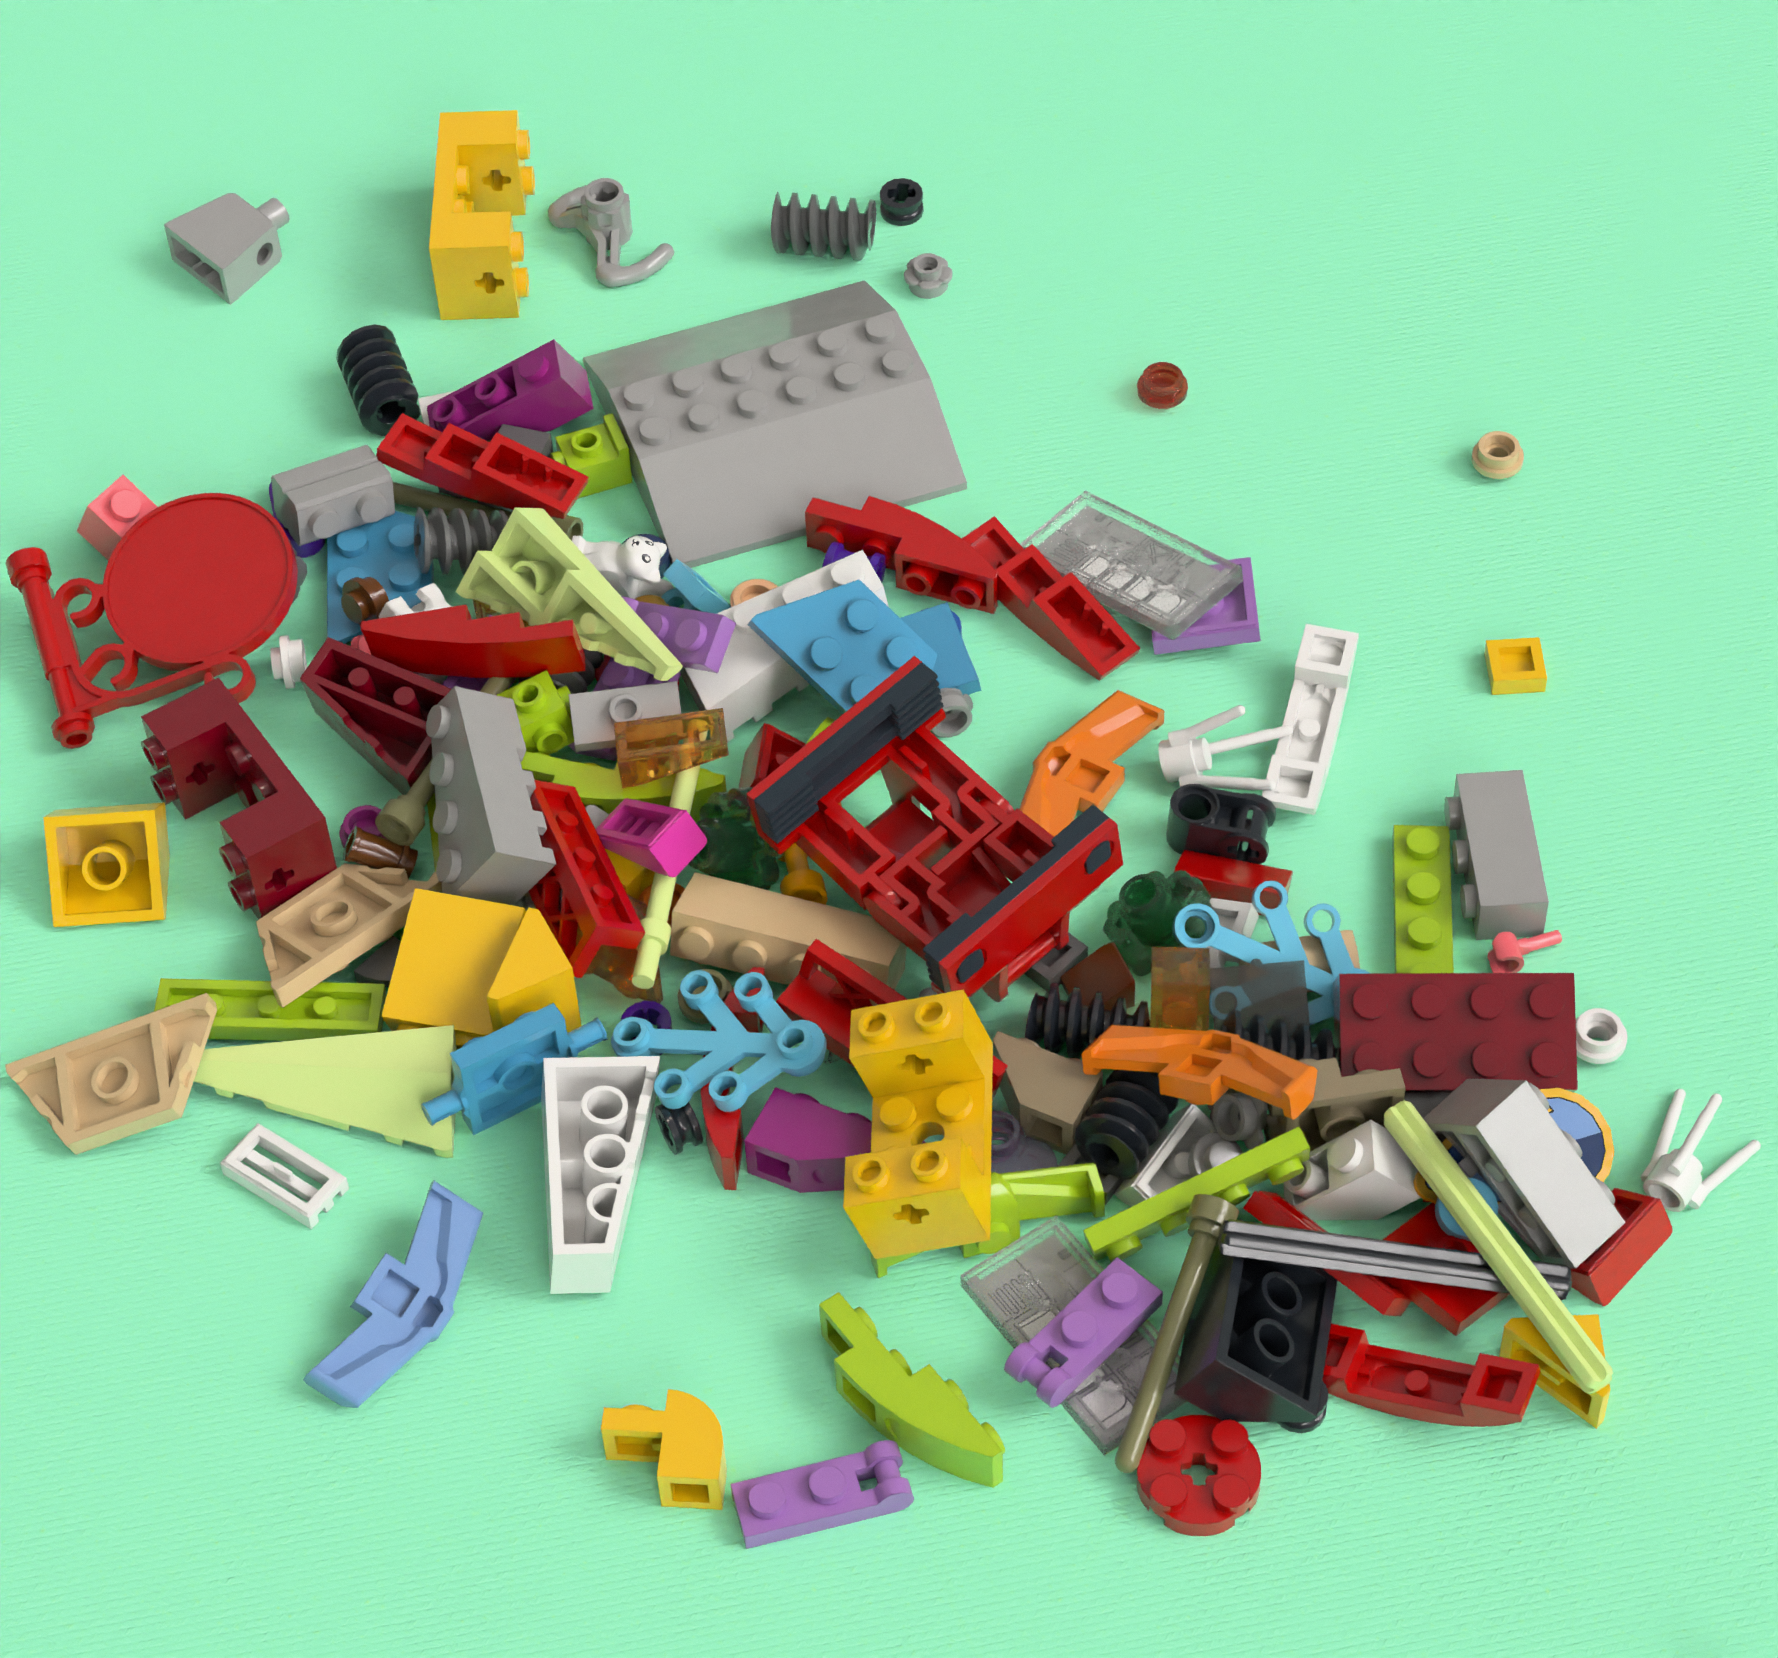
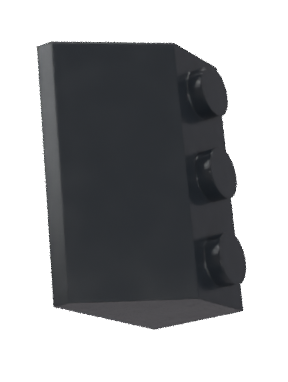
M1215 1246L1184 1334L1174 1394L1222 1421L1311 1422L1318 1414L1338 1280L1322 1268L1227 1256L1221 1254L1219 1247Z

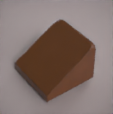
M1114 942L1103 945L1061 976V984L1067 996L1070 995L1075 986L1081 988L1083 1005L1088 1006L1096 992L1100 991L1103 992L1106 1010L1112 1009L1119 996L1125 997L1126 1008L1135 1006V980Z

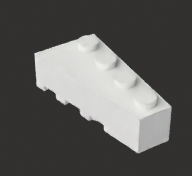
M863 550L717 613L736 622L719 672L713 673L682 667L680 673L701 715L709 721L708 728L719 748L735 738L733 731L752 718L757 722L773 711L771 704L793 688L800 692L810 685L747 625L756 614L859 579L888 606L884 586Z
M660 1056L543 1058L541 1106L550 1294L610 1293L656 1100L654 1082L659 1073Z

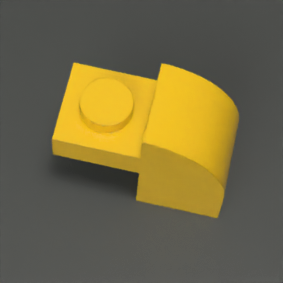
M668 1389L665 1411L653 1410L647 1406L637 1404L627 1405L623 1408L604 1407L601 1433L606 1460L658 1462L657 1481L661 1507L723 1510L727 1478L723 1435L716 1415L703 1401L691 1394Z

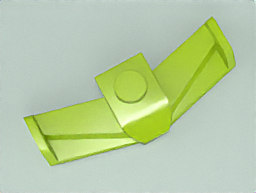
M1085 1163L1007 1173L992 1172L990 1240L959 1245L963 1257L968 1258L982 1253L994 1254L1008 1246L1021 1243L1020 1220L1092 1212L1094 1218L1105 1217L1104 1190L1096 1164ZM922 1252L875 1259L871 1253V1262L877 1278L887 1275V1267Z

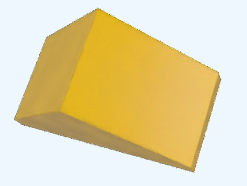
M1572 1315L1605 1358L1599 1315ZM1528 1317L1511 1318L1504 1325L1499 1357L1539 1364L1541 1372L1536 1385L1597 1429L1605 1418L1610 1384L1593 1394L1584 1392Z

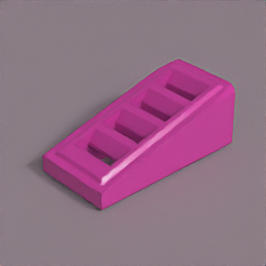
M625 798L596 828L605 849L656 873L669 877H676L707 844L705 834L687 810Z

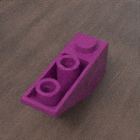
M553 339L428 405L427 413L429 426L440 432H443L448 423H451L488 441L492 440L496 432H499L502 424L548 432L594 408L587 371Z
M775 1087L744 1140L747 1171L749 1174L799 1193L844 1190L845 1157L871 1153L872 1121L858 1113L846 1114L822 1105L810 1095L804 1093L793 1094Z

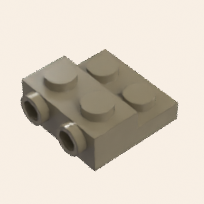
M1337 1058L1298 1060L1318 1070L1314 1098L1294 1120L1285 1117L1283 1109L1268 1103L1269 1114H1267V1122L1263 1129L1265 1141L1268 1142L1300 1127L1310 1146L1311 1152L1369 1120L1386 1128L1384 1126V1113L1390 1107L1395 1106L1400 1101H1404L1405 1084L1400 1068L1384 1071L1368 1069L1360 1071L1355 1075L1341 1077Z

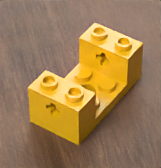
M518 110L440 113L429 253L441 320L519 318L520 297H529L527 267L519 268L518 262L524 261L522 231L514 232L512 216L526 214L527 195H535V173L533 166H525L524 159H530L529 130H520Z
M964 989L851 1010L849 1059L873 1097L871 1153L845 1157L844 1210L875 1259L989 1241L991 1221L993 1043ZM944 1135L941 1141L921 1144L930 1136Z

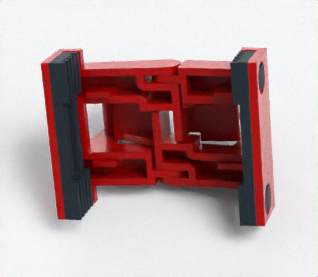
M913 656L748 791L746 795L758 835L780 855L794 843L798 845L864 910L867 909L884 929L926 961V966L929 967L927 969L930 974L929 979L932 981L931 987L934 992L941 994L964 989L967 997H972L982 988L991 999L1000 1002L1008 995V987L1053 948L1061 950L1069 943L1070 912L1096 891L1108 877L1123 865L1118 825L1093 804L1054 837L1018 808L1014 810L1001 794L930 732L946 718L945 711L942 709L944 707L941 702L942 696L939 694L941 693L938 687L939 682L936 680L938 676L916 656ZM878 770H881L893 805L864 828L838 803ZM920 803L931 812L932 819L920 809Z

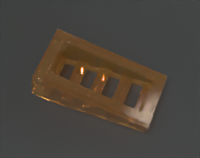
M723 708L614 723L617 763L622 788L646 784L729 755ZM710 730L711 740L700 741L699 734ZM689 739V743L678 744L679 740Z

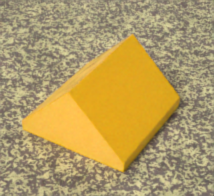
M528 907L487 995L493 1032L513 1023L519 1016L527 1012H536L552 1003L556 1005L565 1018L567 1032L582 1026L573 968L542 914L537 909Z

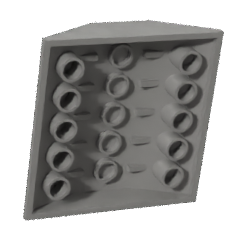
M865 280L583 357L585 369L605 414L613 413L628 445L632 476L658 536L666 542L671 565L678 559L688 567L693 568L805 536V510L812 497L861 510L868 496L906 507L967 489V481L932 380L897 311Z

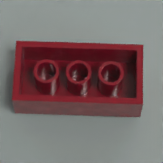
M1574 973L1339 974L1333 982L1334 1047L1337 1049L1336 1058L1341 1077L1355 1075L1360 1071L1368 1069L1384 1071L1400 1068L1405 1084V1092H1453L1466 1079L1526 1080L1538 1089L1561 1088L1571 1092L1578 1090Z

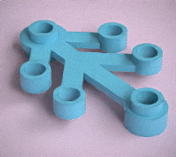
M1265 881L1256 886L1251 900L1255 910L1265 915L1278 950L1221 926L1218 915L1207 905L1200 903L1190 904L1182 908L1175 915L1172 923V932L1174 938L1182 947L1189 950H1201L1210 946L1269 972V974L1236 987L1225 985L1213 989L1207 997L1206 1004L1209 1013L1218 1020H1225L1228 1015L1220 1013L1215 1007V998L1221 992H1227L1233 996L1235 1000L1234 1009L1240 1012L1242 1008L1298 986L1322 995L1288 1012L1284 1009H1272L1263 1014L1266 1033H1268L1267 1023L1270 1017L1280 1015L1287 1022L1288 1037L1290 1038L1301 1023L1310 1026L1334 1017L1333 982L1339 974H1370L1366 970L1354 968L1339 930L1340 915L1333 906L1324 903L1317 904L1306 912L1304 927L1312 937L1320 940L1331 974L1310 965L1286 906L1288 893L1285 887L1277 881ZM1270 887L1278 892L1280 901L1276 908L1268 909L1261 904L1260 893L1264 888ZM1318 910L1326 911L1332 918L1331 928L1327 932H1320L1313 926L1312 918ZM1189 917H1198L1204 922L1205 932L1200 938H1191L1186 934L1184 925Z
M696 970L683 978L680 984V991L688 1006L692 1009L700 1010L716 1031L654 1029L653 1025L645 1019L628 1017L616 1025L611 1038V1045L617 1057L659 1056L660 1053L706 1055L685 1071L673 1068L660 1073L654 1082V1090L663 1106L669 1109H678L685 1106L696 1091L710 1082L709 1094L717 1108L725 1112L741 1108L749 1095L782 1072L796 1077L806 1076L815 1072L823 1063L827 1048L826 1038L821 1028L808 1020L791 1021L773 999L772 989L765 976L757 972H750L741 976L735 983L734 993L741 1007L748 1012H756L771 1033L748 1032L719 997V990L712 976L706 971ZM707 986L703 992L692 994L696 988ZM761 988L756 995L746 996L750 990ZM802 1042L798 1047L791 1048L795 1044ZM745 1057H761V1059L740 1075L733 1071H726ZM681 1084V1087L676 1092L666 1093L671 1086ZM736 1087L735 1091L730 1095L720 1096L725 1089Z

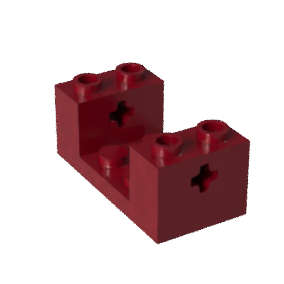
M219 677L141 716L147 739L141 741V747L148 762L157 772L150 776V779L158 797L162 802H165V805L173 802L185 820L236 793L246 809L219 822L225 845L219 848V852L226 868L234 877L233 880L228 882V887L235 902L242 911L251 908L256 917L260 919L337 869L325 816Z

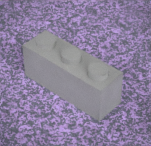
M1523 770L1456 774L1454 796L1445 797L1444 812L1446 826H1448L1449 830H1456L1458 840H1454L1452 845L1455 874L1464 873L1466 885H1461L1460 889L1463 918H1472L1476 940L1494 939L1501 932H1511L1517 938L1543 934L1549 901Z

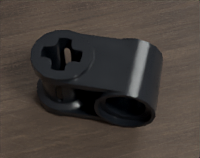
M1200 784L1184 785L1174 791L1170 799L1166 832L1167 842L1170 848L1181 855L1184 850L1261 865L1268 857L1269 846L1265 839L1268 828L1275 821L1276 808L1270 800L1257 794L1235 793L1208 788ZM1249 810H1253L1252 819L1247 818ZM1243 841L1248 842L1246 851L1242 850Z

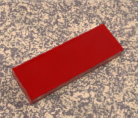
M1254 1191L1243 1209L1263 1224L1327 1232L1277 1193ZM1323 1269L1382 1315L1402 1316L1411 1303V1300L1406 1297L1403 1291L1393 1287L1381 1276Z

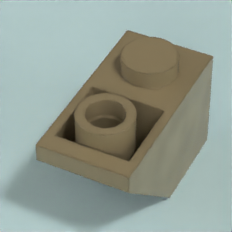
M997 1031L993 1038V1056L1008 1065L999 1087L1020 1137L1066 1155L1076 1143L1074 1138L1078 1124L1085 1118L1088 1108L1096 1101L1098 1092L1103 1088V1072L1100 1071L1097 1075H1086L1083 1072V1064L1080 1059L1065 1058L1042 1049L1037 1043L1027 1038H1015Z

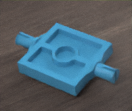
M554 1003L536 1012H527L519 1016L513 1023L484 1037L473 1038L460 1049L451 1052L450 1057L455 1077L451 1090L426 1103H421L423 1113L429 1124L433 1126L435 1123L462 1111L463 1120L472 1134L476 1135L541 1102L543 1058L577 1057L579 1052L601 1041L608 1040L605 1028L601 1021L595 1018L593 1021L567 1032L565 1018Z

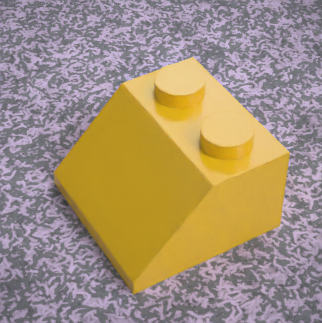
M165 802L58 809L43 817L53 927L166 919L170 853Z

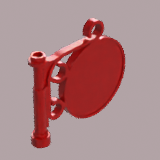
M201 493L181 497L157 507L142 517L125 533L112 552L105 570L103 584H95L85 578L71 579L64 583L54 596L48 581L52 572L44 550L35 547L23 548L12 553L5 563L11 584L18 588L23 595L45 678L50 682L59 717L51 726L53 736L57 741L61 742L63 747L69 749L85 746L92 740V733L95 729L94 717L121 707L139 705L202 681L207 684L214 680L215 676L236 670L243 673L238 685L228 690L238 703L245 701L253 693L256 679L249 664L243 657L262 645L280 626L293 602L298 580L296 556L279 522L267 510L251 500L224 493ZM81 594L92 595L90 604L85 609L70 614V618L77 628L90 626L102 616L105 609L112 628L123 644L110 643L102 645L95 649L82 665L67 607L74 597ZM139 658L158 668L178 671L145 685L126 690L137 677ZM115 659L124 660L125 664L122 671L110 679L116 691L104 690L91 683L107 662Z

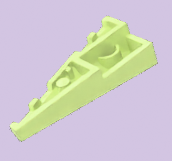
M514 508L492 551L476 552L455 591L463 598L478 600L491 606L490 609L502 614L520 612L522 619L529 622L528 625L530 626L573 619L584 649L601 652L615 658L614 661L619 664L634 666L653 674L657 680L668 681L680 672L683 667L543 508Z
M454 1025L204 1049L194 1082L214 1087L218 1095L233 1098L235 1093L263 1101L265 1107L271 1110L349 1131L351 1126L383 1134L386 1142L402 1146L405 1140L433 1148L437 1156L453 1158L456 1113L431 1126L423 1113L421 1103H426L451 1090L455 1077L450 1053L457 1050Z

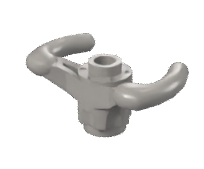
M601 178L594 180L588 185L578 187L562 195L549 206L548 217L553 226L558 228H576L586 237L587 242L593 246L597 252L596 279L607 287L625 286L644 280L661 270L674 255L673 247L668 243H662L641 261L630 266H620L621 246L630 240L633 230L629 194L624 193L623 186L614 179Z

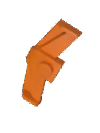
M1117 690L1056 740L1045 745L1033 761V772L1019 810L1054 837L1074 821L1077 810L1084 812L1094 804L1103 812L1125 781V768L1113 763V761L1151 730H1156L1163 725L1165 711L1122 691Z
M1110 1025L1082 1053L1083 1072L1086 1075H1097L1102 1069L1159 1073L1161 1095L1184 1099L1186 1102L1194 1105H1213L1229 1088H1232L1283 1109L1284 1116L1293 1120L1312 1102L1318 1072L1311 1065L1242 1039L1238 1034L1214 1029L1204 1031Z

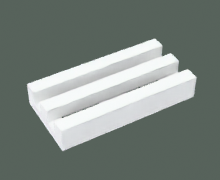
M259 1123L220 1162L223 1175L311 1230L319 1222L318 1214L321 1211L327 1213L334 1206L333 1198L335 1195L338 1194L342 1197L349 1190L345 1176ZM256 1145H259L323 1186L319 1190L295 1176L288 1168L278 1162L274 1163L253 1149ZM241 1161H244V1162L247 1163L248 1165H250V1166H252L253 1168L257 1169V1170L260 1171L261 1173L265 1174V1175L268 1176L269 1178L273 1179V1180L276 1181L277 1183L281 1184L282 1186H284L285 1188L289 1189L290 1191H292L293 1193H295V1194H297L298 1196L302 1197L303 1199H305V1200L308 1201V1202H307V1203L304 1202L303 1200H301L300 1198L296 1197V1196L293 1195L292 1193L288 1192L287 1190L283 1189L282 1187H280L279 1185L275 1184V1183L272 1182L271 1180L267 1179V1178L264 1177L263 1175L259 1174V1173L256 1172L255 1170L251 1169V1168L248 1167L247 1165L243 1164Z

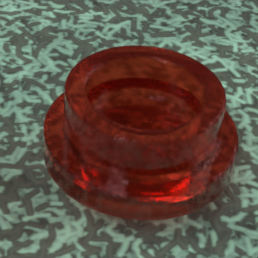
M1157 362L1149 365L1140 376L1137 383V393L1140 400L1146 405L1158 409H1168L1181 404L1185 400L1188 393V383L1179 367L1168 362Z

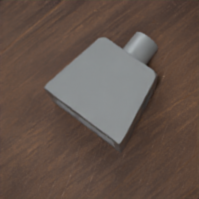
M227 193L164 224L172 260L231 305L280 262L282 253L277 230L289 223L290 219L286 208L276 198H271L259 207L254 208L236 193Z

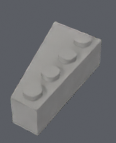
M454 686L437 705L431 708L426 722V732L431 737L433 757L429 775L431 783L435 785L436 799L433 828L438 833L440 855L436 868L437 878L442 882V893L514 906L556 865L553 850L542 847L539 836H543L547 830L543 812L532 809L530 797L536 789L533 773L522 770L521 761L525 755L526 746L513 699Z

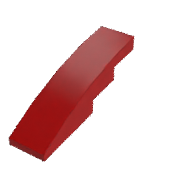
M403 413L378 446L376 454L378 462L381 461L382 464L462 496L512 510L514 508H543L550 517L561 519L566 517L589 480L588 476L497 432L492 440L488 442L451 423H448L444 431L440 432Z
M995 516L961 538L980 553L997 571L998 600L1023 624L1056 651L1100 681L1138 654L1140 647L1072 572L1062 577L1033 544L1024 549Z
M466 604L361 622V631L371 655L412 672L469 678L534 677L546 670L549 675L585 671V653L573 619L525 627L520 612L472 619Z

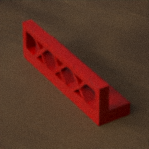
M535 780L536 789L532 793L530 801L533 810L543 812L547 830L543 836H539L542 847L553 850L556 865L528 892L536 909L542 914L571 964L574 977L582 978L601 945L636 950L645 935V930L574 786ZM560 886H561V888H562V890H563V892H562V903H561V913H560V911H559V909H558V908H559ZM579 925L583 936L576 946L577 926Z
M816 938L806 950L799 974L776 1000V1003L791 1021L808 1020L817 1024L826 1038V1049L854 1067L849 1059L851 1010L873 1006L869 999L878 1005L909 999ZM818 965L832 973L838 982L817 969ZM993 1056L992 1101L1008 1067L1007 1064Z

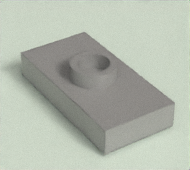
M677 681L569 694L576 752L684 739Z

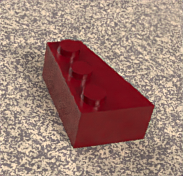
M328 637L300 677L311 705L318 716L402 795H406L432 759L431 737L426 732L428 714L431 708L437 705L449 693L451 688Z

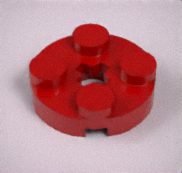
M1187 1415L1173 1420L1164 1419L1155 1423L1150 1430L1149 1438L1137 1467L1138 1494L1147 1510L1149 1511L1150 1506L1155 1514L1164 1519L1166 1527L1177 1533L1189 1536L1216 1535L1235 1526V1519L1244 1515L1248 1508L1250 1512L1256 1504L1261 1483L1260 1458L1256 1448L1248 1439L1249 1436L1245 1427L1234 1420L1222 1421L1208 1415ZM1193 1465H1203L1207 1469L1212 1470L1215 1475L1207 1476L1205 1485L1199 1486L1193 1484L1192 1476L1182 1474L1185 1469H1190Z

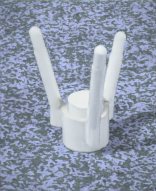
M1238 705L1186 729L1168 732V739L1162 740L1159 743V759L1163 775L1168 783L1179 781L1180 787L1188 784H1200L1208 788L1274 790L1276 783L1273 780L1205 776L1203 771L1212 768L1211 755L1286 737L1293 733V728L1290 725H1285L1208 743L1205 737L1196 739V737L1244 715L1245 707Z
M1679 1088L1674 1092L1651 1161L1640 1177L1644 1182L1643 1189L1646 1195L1661 1199L1664 1209L1680 1212L1685 1209L1687 1204L1694 1209H1699L1707 1195L1761 1148L1759 1141L1752 1140L1702 1181L1701 1171L1703 1166L1693 1155V1152L1722 1102L1720 1094L1715 1093L1710 1097L1680 1149H1674L1670 1154H1667L1686 1096V1092L1683 1089Z

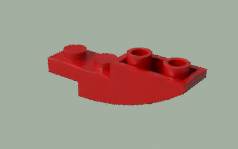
M868 496L861 510L812 497L805 510L807 547L827 553L829 546L835 541L842 543L844 550L856 553L863 550L866 556L871 557L875 553L884 554L886 557V568L895 570L896 588L907 590L916 595H925L958 604L967 609H976L991 614L995 613L998 607L997 571L980 553L945 527L914 511Z

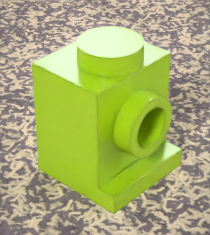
M613 413L604 415V423L555 437L557 451L550 453V458L589 477L588 484L578 499L633 483L629 448Z

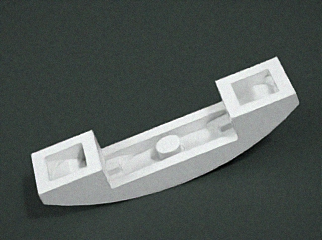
M1311 624L1305 625L1295 664L1294 682L1282 725H1290L1293 728V733L1279 738L1275 755L1272 754L1266 779L1275 781V789L1271 791L1263 790L1262 796L1270 800L1275 808L1315 815L1341 725L1359 633Z

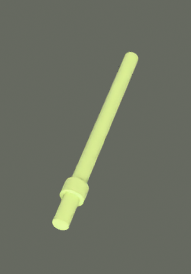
M699 715L688 718L669 807L687 810L689 814L691 813L709 727V721ZM656 872L654 874L646 916L640 920L645 930V935L636 948L638 953L632 976V983L638 988L650 989L654 986L660 956L667 952L671 935V927L667 921L677 876L669 877Z

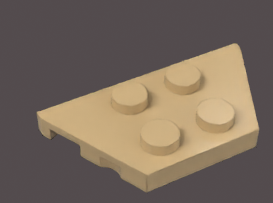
M344 863L257 920L256 924L263 945L265 962L270 972V983L278 1005L285 1007L332 974L345 969L350 962L377 944L391 938L396 931L406 924L415 888L442 893V882L438 880L436 872L432 874L428 881H416L408 879L405 869L389 867L372 869L367 865Z
M205 993L5 1065L6 1072L28 1096L29 1101L37 1111L50 1123L52 1129L63 1143L77 1155L182 1118L217 1012L216 1002Z

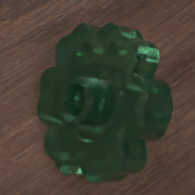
M752 787L732 788L726 792H714L709 797L708 803L701 807L700 820L696 823L705 834L707 844L690 861L689 865L705 874H709V876L770 890L771 885H774L779 879L780 871L776 860L781 858L784 852L780 855L757 833L746 795Z
M1183 870L1174 872L1167 879L1161 872L1152 871L1148 874L1136 875L1123 885L1119 893V900L1113 902L1108 908V919L1105 921L1103 931L1109 940L1115 943L1128 969L1136 976H1145L1154 969L1163 976H1170L1179 969L1191 966L1197 958V950H1189L1182 947L1174 938L1172 923L1175 915L1185 906L1194 903L1207 905L1214 911L1215 909L1210 903L1211 895L1200 879L1191 877L1189 873ZM1189 917L1185 922L1184 929L1189 937L1200 938L1205 932V925L1200 918Z

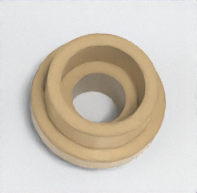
M1493 431L1483 435L1472 451V464L1480 474L1489 478L1505 479L1512 477L1523 466L1524 453L1519 441L1507 432Z

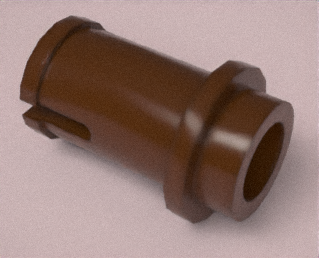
M357 826L351 831L343 852V860L367 865L372 869L385 867L405 869L408 879L414 870L418 857V850L410 848V845H398L386 838L364 831Z

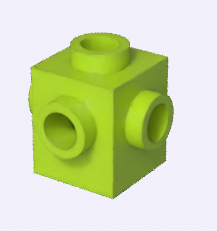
M547 670L520 682L518 685L497 694V696L514 700L526 752H542L549 755L573 743L574 735L569 694L571 693L567 685L556 689Z

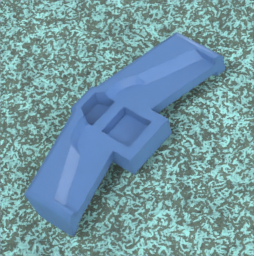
M433 1180L404 1264L385 1253L350 1306L368 1319L304 1377L303 1381L340 1406L358 1408L427 1343L436 1341L454 1314L453 1304L483 1212Z

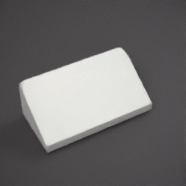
M1190 1104L1175 1112L1159 1132L1158 1139L1149 1146L1147 1157L1142 1162H1139L1138 1172L1131 1179H1125L1114 1195L1123 1203L1132 1207L1190 1179L1188 1158L1191 1147L1200 1137L1217 1132L1214 1122L1194 1104Z

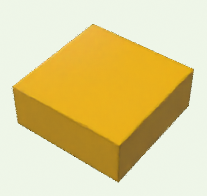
M1539 637L1486 640L1484 656L1492 695L1545 692L1547 674Z

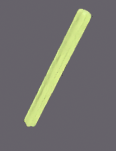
M1404 1100L1390 1107L1384 1113V1126L1582 1390L1588 1394H1593L1608 1385L1612 1380V1367L1413 1104Z

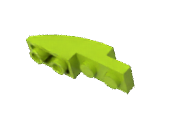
M525 752L521 761L522 770L531 771L534 780L574 786L585 807L595 805L608 814L625 798L669 807L678 765L661 762L655 758H641L622 753L614 770L603 768L594 763H579L555 758L542 752ZM704 768L699 770L690 816L697 825L725 818L728 812L725 775L713 773Z
M839 1292L819 1304L822 1337L838 1355L834 1359L836 1390L862 1418L886 1438L897 1442L898 1446L935 1468L964 1480L992 1488L1003 1482L1004 1444L999 1434L989 1423L984 1422L980 1425L969 1412V1405L965 1395L952 1379L943 1381L930 1364L912 1374L907 1361L896 1349L888 1351L879 1341L876 1327L865 1310L861 1307L853 1309Z

